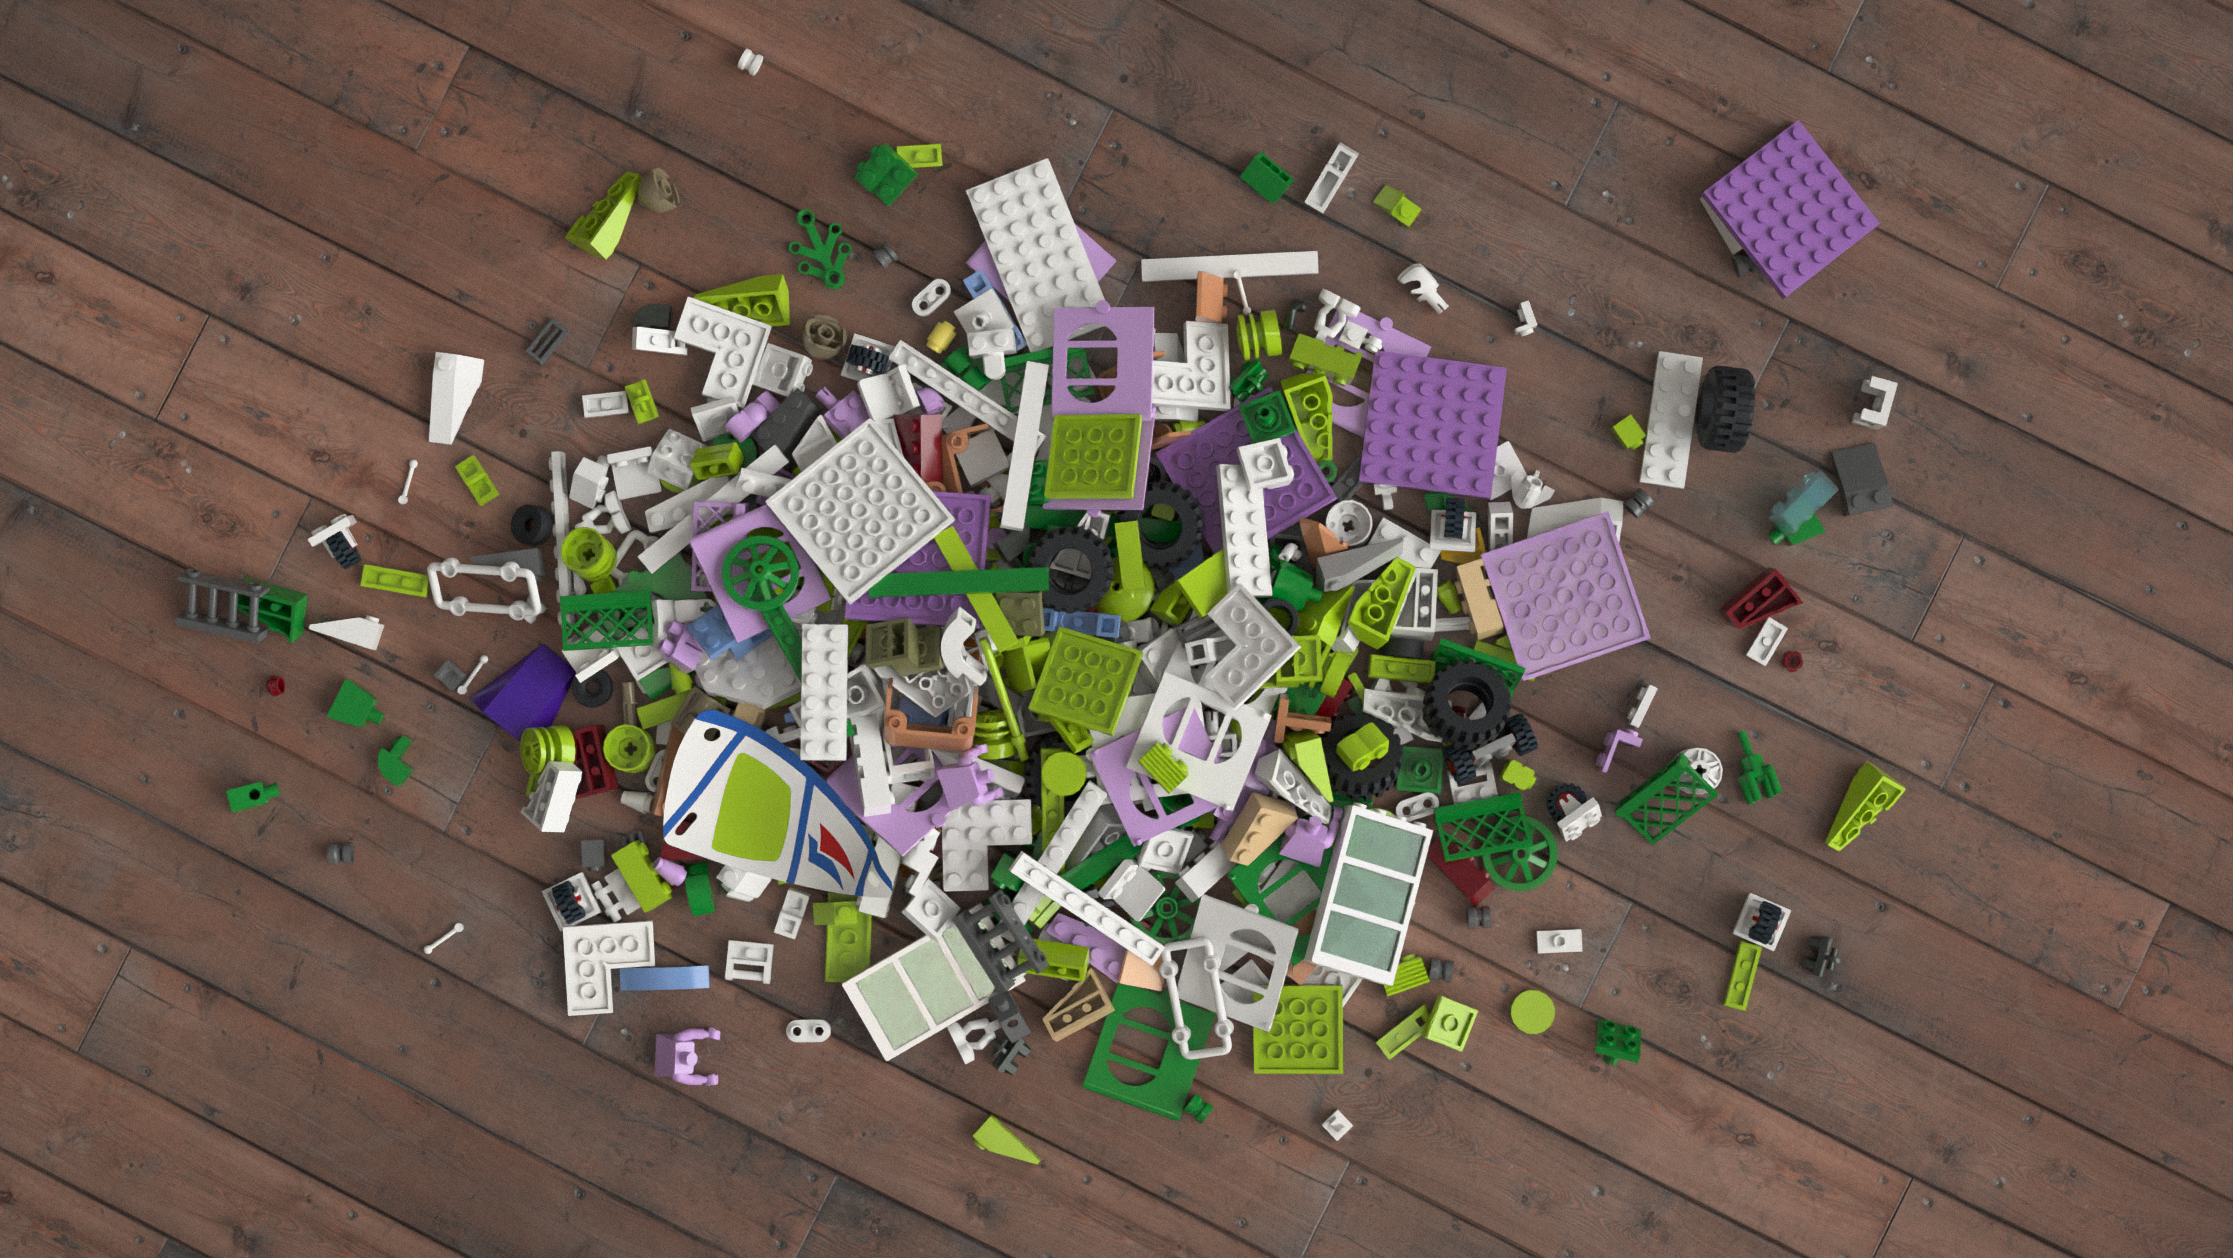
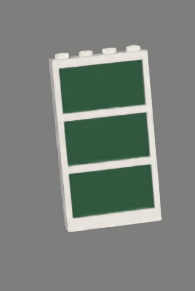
M1354 802L1353 805L1344 807L1304 961L1382 985L1393 986L1433 830L1427 829L1424 823L1414 821L1411 824L1406 822L1407 818L1394 815L1392 818L1386 816L1387 812L1374 809L1370 811L1366 809V805Z
M980 902L968 910L971 914H974L986 906H983ZM993 913L977 922L983 933L997 926L991 920V917L994 916ZM953 921L950 922L943 934L935 942L925 934L842 982L843 988L886 1062L989 1003V998L998 994ZM1001 935L989 941L995 952L1010 945V943L1007 945L1001 938L1003 936ZM1015 952L1001 960L1007 971L1018 966L1013 958L1016 955ZM1022 973L1013 978L1015 984L1009 990L1025 982L1024 975L1027 973Z

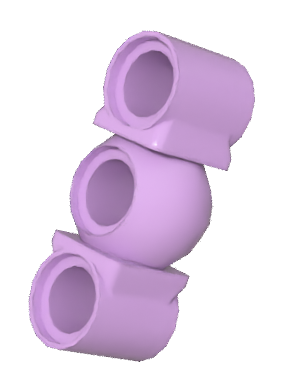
M766 390L754 402H751L734 415L724 427L741 443L781 403Z

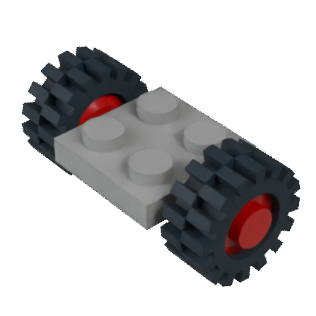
M1522 713L1508 718L1504 725L1507 736L1472 751L1470 755L1466 751L1465 746L1456 749L1453 748L1454 744L1443 748L1444 761L1458 785L1476 777L1475 766L1481 768L1487 765L1489 760L1495 756L1497 759L1508 755L1512 747L1513 749L1515 748V752L1519 756L1538 749L1537 739L1534 736L1535 733Z

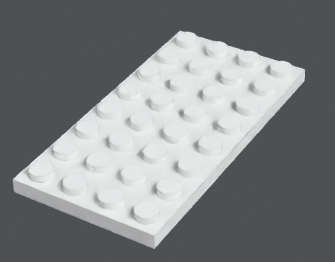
M1046 158L966 190L1030 353L1053 347L1054 308L1096 307L1100 300H1105L1050 161ZM1093 323L1081 326L1072 333L1069 340L1104 327V325Z

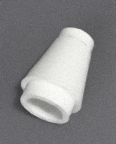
M624 791L621 803L643 814L652 813L650 809L654 796L649 792Z

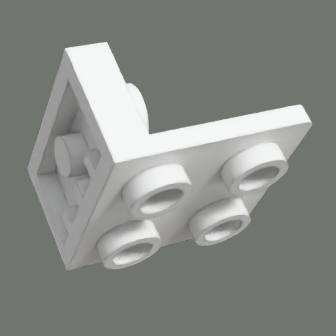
M668 429L651 456L647 473L681 489L688 490L694 475L690 463L695 451L698 448L708 446L672 429Z
M651 446L607 455L608 464L612 465L619 500L662 491L660 479L647 473L651 456L654 452V448Z
M1125 859L1098 894L1103 899H1114L1135 921H1141L1165 891V887L1144 867L1138 866L1135 859Z

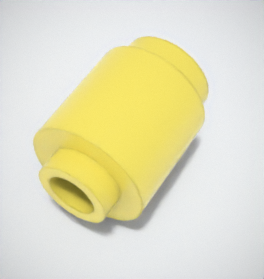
M946 321L943 323L938 322L927 338L926 346L940 355L942 351H946L956 336L954 332L955 327Z

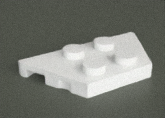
M822 415L816 418L792 452V456L801 472L837 444Z

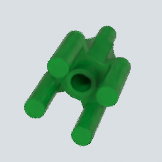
M1745 730L1738 732L1737 736L1745 758L1739 760L1744 774L1739 775L1738 781L1747 805L1762 799L1757 786L1759 782H1762L1767 799L1782 793L1774 767L1771 764L1764 765L1760 753L1753 754Z

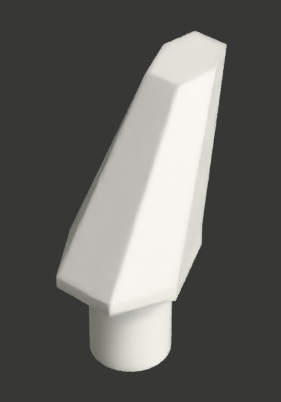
M573 572V594L585 595L587 589L584 580Z
M724 883L721 884L728 892L726 897L746 902L755 899V897L733 891Z

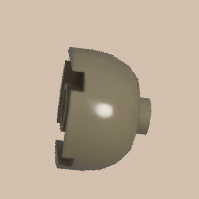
M656 168L645 174L639 181L638 201L643 207L654 213L663 214L676 208L680 203L677 189L674 184L670 187L669 182L666 180L670 177L665 171Z
M815 315L813 319H809L803 328L801 335L803 347L814 358L821 360L833 358L846 344V330L844 327L841 329L837 325L838 321L835 318L827 315Z

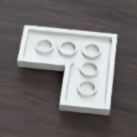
M688 297L673 339L715 354L702 396L714 400L734 396L738 408L744 409L772 326Z
M1186 321L1183 323L1184 363L1153 360L1152 405L1229 411L1231 405L1228 324Z
M1240 582L1208 613L1213 621L1237 646L1205 676L1208 682L1235 710L1301 648Z
M1031 799L992 800L982 806L968 802L954 809L945 817L946 822L942 826L944 891L989 890L988 845L1032 844Z
M653 920L563 926L568 1016L613 1013L611 969L655 966Z

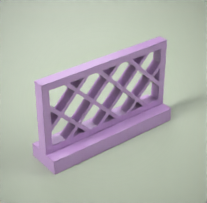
M694 501L693 537L699 535V531L704 526L707 530H710L711 528L708 523L715 516L722 523H726L719 514L724 507H733V517L730 519L732 520L748 513L749 503ZM699 506H707L714 514L704 521L699 516ZM749 532L742 538V540L748 538ZM692 548L691 591H712L709 583L706 586H697V576L703 572V569ZM748 549L744 550L739 555L748 552Z

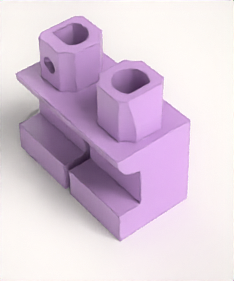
M673 620L669 622L666 628V632L674 636L672 642L666 638L662 639L657 650L665 655L664 661L672 662L679 667L678 670L687 674L695 669L703 649L688 631L686 626L690 624L689 622L682 624Z

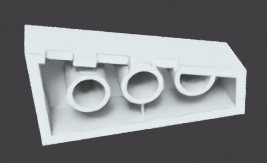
M731 476L709 478L646 510L645 515L649 533L655 534L671 530L693 512L694 501H706L731 480ZM733 508L723 515L722 518L733 516Z
M877 713L850 718V724L855 734L850 736V743L864 817L891 813V805L895 804L893 791H889L891 777L890 772L886 771L885 767L887 756L886 751H883L882 748L884 742L882 731L880 732Z

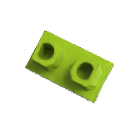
M646 379L625 386L638 424L660 417Z

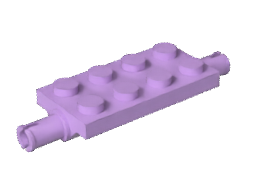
M826 387L823 390L821 389L815 396L829 409L823 418L842 440L870 418L863 399L854 390L842 400H837Z
M1271 719L1264 733L1233 811L1225 810L1221 806L1210 811L1211 814L1218 817V822L1209 838L1222 844L1230 826L1232 827L1252 792L1267 796L1270 791L1262 781L1258 780L1255 770L1259 758L1280 749L1276 747L1274 742L1275 720Z

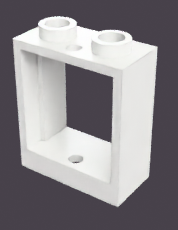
M883 737V749L886 751L887 770L890 772L891 784L934 778L935 765L931 749L923 748L925 757L923 762L894 766L890 744Z

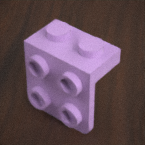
M1623 728V731L1612 729L1610 733L1607 732L1603 742L1606 745L1603 753H1599L1595 763L1598 766L1597 771L1607 772L1618 741L1633 747H1640L1643 739L1638 737L1639 733L1627 728Z

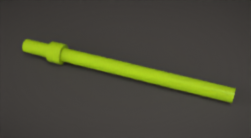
M983 637L979 639L1012 734L1010 736L1012 744L1016 746L1020 760L1025 761L1029 759L1024 744L1026 742L1023 732L1019 730L988 637Z

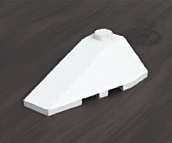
M436 352L432 381L429 442L452 445L463 422L465 413L482 382L483 359Z
M1280 749L1258 759L1255 775L1259 781H1262L1268 789L1311 816L1319 817L1324 824L1329 823L1332 806Z

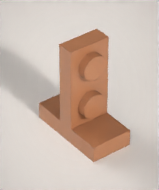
M1280 693L1274 742L1283 743L1285 726H1289V729L1295 731H1302L1305 728L1312 729V732L1323 734L1325 731L1330 732L1331 717L1288 712L1289 694Z

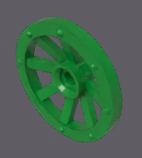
M753 536L740 541L729 551L722 567V580L728 595L739 606L751 611H769L783 605L793 595L799 581V567L794 553L785 543L770 536ZM756 546H770L771 548L761 560ZM750 548L753 562L738 558V555ZM778 550L788 560L786 562L769 564ZM733 564L748 569V571L731 578ZM762 568L763 572L756 573V570ZM791 569L789 583L775 576L772 572ZM751 578L742 597L737 593L733 585ZM771 581L784 589V591L772 599L767 582ZM757 584L761 586L765 599L764 602L750 600Z
M1511 816L1507 818L1517 823L1520 819V816ZM1526 816L1531 837L1536 828L1544 836V841L1529 847L1507 850L1508 855L1493 860L1490 859V854L1482 855L1483 866L1491 876L1490 878L1503 888L1513 891L1534 889L1542 885L1555 869L1558 856L1556 841L1550 830L1534 818ZM1503 821L1498 830L1501 831L1506 827L1510 834L1514 827ZM1489 830L1484 839H1487L1492 831ZM1514 832L1511 838L1520 842L1516 832ZM1494 834L1489 842L1496 846L1502 845L1503 842L1495 839L1494 837L1497 834ZM1548 847V863L1533 856L1532 853ZM1520 849L1524 851L1522 858L1517 856V851ZM1512 861L1504 879L1493 868L1494 866ZM1527 862H1532L1544 868V871L1534 880ZM1519 865L1522 867L1526 883L1511 882Z
M1165 871L1151 873L1163 886L1162 878L1176 880L1180 878L1178 874ZM1175 885L1170 896L1167 897L1166 891H1164L1160 896L1161 899H1157L1154 903L1156 908L1149 909L1142 918L1144 919L1156 914L1159 915L1151 932L1147 931L1140 921H1135L1132 917L1131 921L1136 928L1163 946L1169 942L1188 940L1191 938L1196 917L1194 919L1179 911L1178 908L1197 903L1198 912L1201 897L1193 903L1188 898L1175 901L1181 890ZM1168 903L1171 905V910L1165 912L1163 905ZM1173 917L1180 918L1189 923L1191 927L1183 934L1178 935ZM1164 919L1168 921L1172 938L1156 936Z

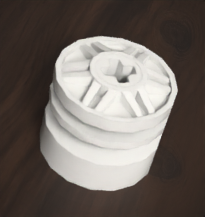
M1345 500L1335 504L1330 509L1325 527L1335 534V538L1345 541L1348 544V550L1363 547L1368 541L1372 529V516L1363 504L1353 500ZM1351 524L1352 530L1345 532L1343 525Z
M1690 748L1679 753H1683L1688 758L1687 763L1693 769H1697V765L1700 769H1703V773L1699 775L1714 789L1718 786L1722 779L1723 769L1715 753L1704 748ZM1685 771L1680 775V782L1692 783L1693 777ZM1680 787L1681 791L1692 794V788ZM1696 788L1695 794L1700 795L1708 793L1705 789Z

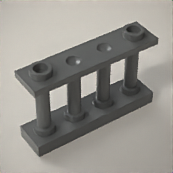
M189 568L177 576L178 581L188 583L187 610L176 617L175 626L253 643H259L268 636V628L258 624L259 598L268 593L270 587L264 586L260 582H245L203 573L195 568ZM197 585L208 587L207 614L198 613L196 610ZM218 589L229 591L228 619L216 615ZM238 594L250 596L249 623L239 622L237 619Z
M1000 889L989 897L991 904L974 914H971L966 909L954 917L952 921L997 992L1003 994L1015 984L1013 978L1031 968L1038 974L1049 964L1046 961V956L1039 950L1011 906L1009 898ZM997 911L1003 923L983 933L977 922ZM1009 930L1015 942L995 952L989 941ZM1021 949L1028 960L1007 971L1001 960Z

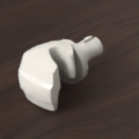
M1412 264L1399 274L1397 280L1402 285L1415 280L1421 283L1418 289L1410 291L1411 294H1421L1417 298L1418 302L1426 300L1438 315L1443 312L1437 305L1438 303L1444 310L1449 307L1436 292L1439 284L1422 264Z

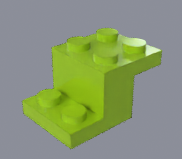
M1320 635L1291 636L1301 648L1259 689L1299 687V682L1322 681Z

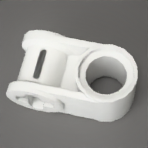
M710 599L674 601L676 621L680 623L693 622L705 614V612H701V608L705 607V603H709V606H713V608L716 606V603Z

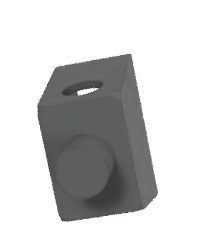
M1009 991L1003 994L998 993L989 998L988 1002L1011 1043L1031 1033L1015 999ZM1017 1020V1023L1011 1026L1009 1021Z

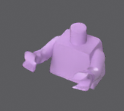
M987 744L973 745L974 748L959 754L957 764H947L936 770L950 811L968 802L982 806L1004 795L1000 785L995 791L993 787L989 790L987 789L986 783L994 781L992 770L986 769L981 771L979 763L976 761L972 762L981 753H988Z
M1289 802L1296 813L1295 805ZM1333 806L1334 811L1331 812L1330 817L1332 820L1328 824V828L1322 825V820L1319 817L1312 816L1309 821L1298 818L1286 828L1279 854L1320 867L1324 849H1328L1336 839L1340 825L1338 821H1341L1343 809Z
M709 1027L708 1031L689 1028L677 1034H656L654 1077L672 1076L674 1081L686 1085H702V1083H705V1086L718 1084V1075L709 1074L704 1077L699 1074H692L698 1057L694 1053L695 1044L691 1040L707 1037L720 1040V1031Z

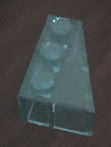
M1821 470L1815 473L1813 471L1808 473L1802 479L1805 483L1800 488L1795 486L1787 493L1789 498L1783 504L1779 501L1772 507V514L1768 518L1786 537L1795 534L1799 527L1805 521H1808L1812 514L1839 490Z

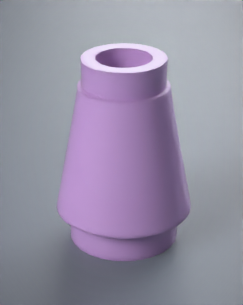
M661 857L655 860L652 867L670 885L679 886L687 875V871L684 870L683 866Z

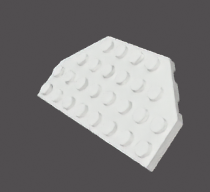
M846 606L845 609L830 610V613L817 609L816 614L819 616L815 624L840 625L845 615ZM802 629L797 630L802 638ZM774 635L739 660H736L729 650L711 660L703 650L695 667V671L707 695L725 697L727 700L742 704H753L762 709H766L800 692L802 688L800 680Z

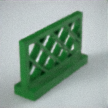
M1053 348L1004 358L1005 374L1015 372L1021 376L1014 387L1006 383L1005 375L1001 378L1006 408L1009 412L1019 411V406L1011 407L1010 402L1014 392L1020 395L1022 393L1017 390V387L1023 380L1025 371L1023 374L1018 371L1025 370L1027 361L1047 364L1050 367L1053 364ZM1068 348L1067 369L1077 375L1075 379L1091 378L1086 348ZM1082 357L1083 367L1079 373L1068 367L1073 359ZM1084 370H1085L1086 378L1082 376V373H1083ZM1007 386L1012 389L1010 393H1008ZM1052 386L1048 391L1045 389L1046 395L1044 396L1042 406L1052 404V399L1047 400L1049 395L1052 396ZM1074 386L1067 387L1069 392L1073 391L1076 393L1072 394L1076 399L1094 395L1093 386H1088L1089 391L1080 393L1073 389Z
M650 590L560 596L563 651L654 645ZM637 609H647V615L641 621L632 615ZM614 611H622L625 614L619 622L610 617ZM592 612H599L603 616L596 624L587 618ZM566 614H577L580 619L572 625L566 620ZM629 618L638 624L631 632L622 626ZM606 619L615 625L608 634L600 628ZM583 621L592 626L586 635L577 629ZM642 627L648 632L649 639H638L634 634ZM618 629L627 635L621 641H616L611 637ZM596 630L604 636L600 642H593L589 639ZM573 632L582 638L576 644H567V638Z
M1442 638L1436 649L1433 650L1430 661H1436L1435 674L1438 671H1442L1443 667L1448 664L1453 666L1456 661H1463V664H1466L1467 660L1475 661L1476 665L1480 663L1487 665L1486 668L1490 671L1493 668L1498 672L1496 676L1498 678L1502 677L1505 680L1504 688H1509L1511 693L1509 699L1512 698L1513 692L1526 669Z
M1683 753L1675 757L1617 803L1614 813L1620 819L1624 817L1652 845L1718 795V792L1687 763L1688 758ZM1687 771L1693 777V782H1680V775ZM1666 786H1676V795L1664 794V788ZM1680 787L1692 788V796H1681ZM1696 788L1705 789L1709 795L1705 798L1695 797ZM1650 798L1660 799V807L1648 806V800ZM1664 799L1676 800V809L1663 808ZM1679 801L1692 802V808L1689 810L1679 809ZM1635 810L1644 811V820L1635 819L1631 813ZM1648 812L1660 813V821L1647 820ZM1663 813L1676 814V820L1674 822H1663ZM1647 825L1659 826L1660 832L1653 837L1647 831Z
M1521 792L1434 808L1433 820L1437 827L1445 862L1532 846L1533 842L1522 804ZM1519 811L1520 819L1517 823L1506 818L1509 812ZM1494 815L1500 819L1495 828L1484 822L1487 816ZM1472 819L1478 823L1474 831L1463 826L1466 820ZM1503 821L1514 827L1509 835L1498 830ZM1450 823L1457 828L1452 835H1449L1443 831V824ZM1481 825L1492 831L1487 839L1476 834ZM1516 829L1525 834V841L1518 842L1511 838ZM1459 830L1470 835L1465 844L1454 838ZM1494 834L1505 839L1503 844L1498 846L1489 841ZM1472 838L1483 843L1480 849L1474 850L1468 846ZM1451 841L1462 847L1459 853L1449 855L1447 847Z

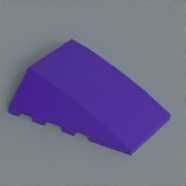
M541 644L472 696L470 700L483 713L521 742L522 734L526 728H547L552 726L560 706L571 687L576 671L546 645Z

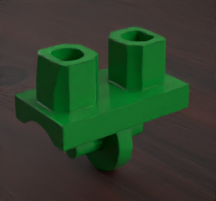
M1257 359L1252 363L1247 361L1242 366L1241 371L1243 373L1238 378L1232 377L1230 379L1229 388L1241 403L1255 390L1260 393L1263 390L1261 383L1269 376Z

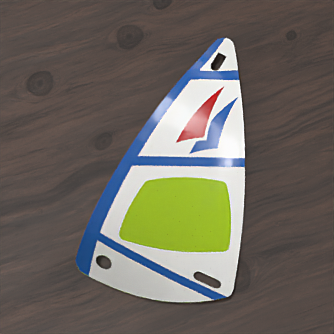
M716 710L703 711L696 717L679 746L671 770L663 820L664 840L666 843L743 871L792 884L865 897L887 898L891 895L893 890L892 882L883 870L875 847L866 830L850 808L842 802L843 800L807 763L800 760V757L781 742L741 719ZM717 728L721 733L720 737L715 741H708L704 738L706 730ZM691 812L696 813L697 819L683 835H676V828ZM870 871L881 881L877 888L867 879V874Z

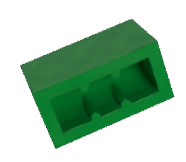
M1260 152L1253 158L1240 176L1241 179L1273 205L1295 180L1263 152Z

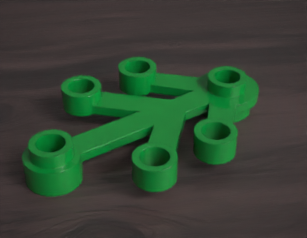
M803 209L798 213L797 221L802 227L806 228L816 250L802 246L798 241H793L789 245V251L793 255L800 254L822 262L825 270L813 267L807 261L800 262L798 270L802 275L810 274L821 278L829 289H839L845 282L842 268L847 256L851 254L852 248L848 243H841L838 247L839 255L833 267L830 256L837 237L843 232L839 223H832L829 226L830 233L824 246L814 226L815 215L811 210ZM806 215L811 218L808 223H804L802 220ZM834 226L840 228V231L836 234L832 232ZM795 244L800 246L797 252L792 251V246ZM843 246L849 247V251L847 253L841 252V248ZM804 264L809 266V270L806 272L801 271V266ZM837 275L838 281L833 283L830 281V277Z

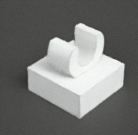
M1338 1109L1321 1124L1336 1141L1353 1126Z

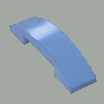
M980 269L964 279L963 282L974 299L990 289L994 290L1015 326L1012 330L1015 335L1016 352L1025 347L1027 342L983 270Z
M1043 608L1044 631L1057 632L1060 626L1087 635L1119 638L1121 615L1079 611L1067 614L1063 611L1056 612L1052 608Z
M709 965L620 968V990L709 988Z

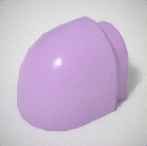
M927 387L915 391L920 408L924 414H936L944 409V399L938 391Z

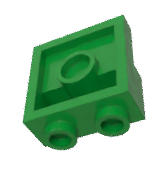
M888 144L876 145L869 153L872 157L867 162L862 161L855 170L858 173L854 178L889 207L916 178L918 173Z

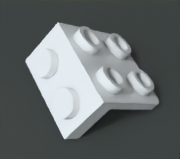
M905 364L897 366L885 374L862 379L857 383L869 417L874 422L893 418V414H907L920 406Z

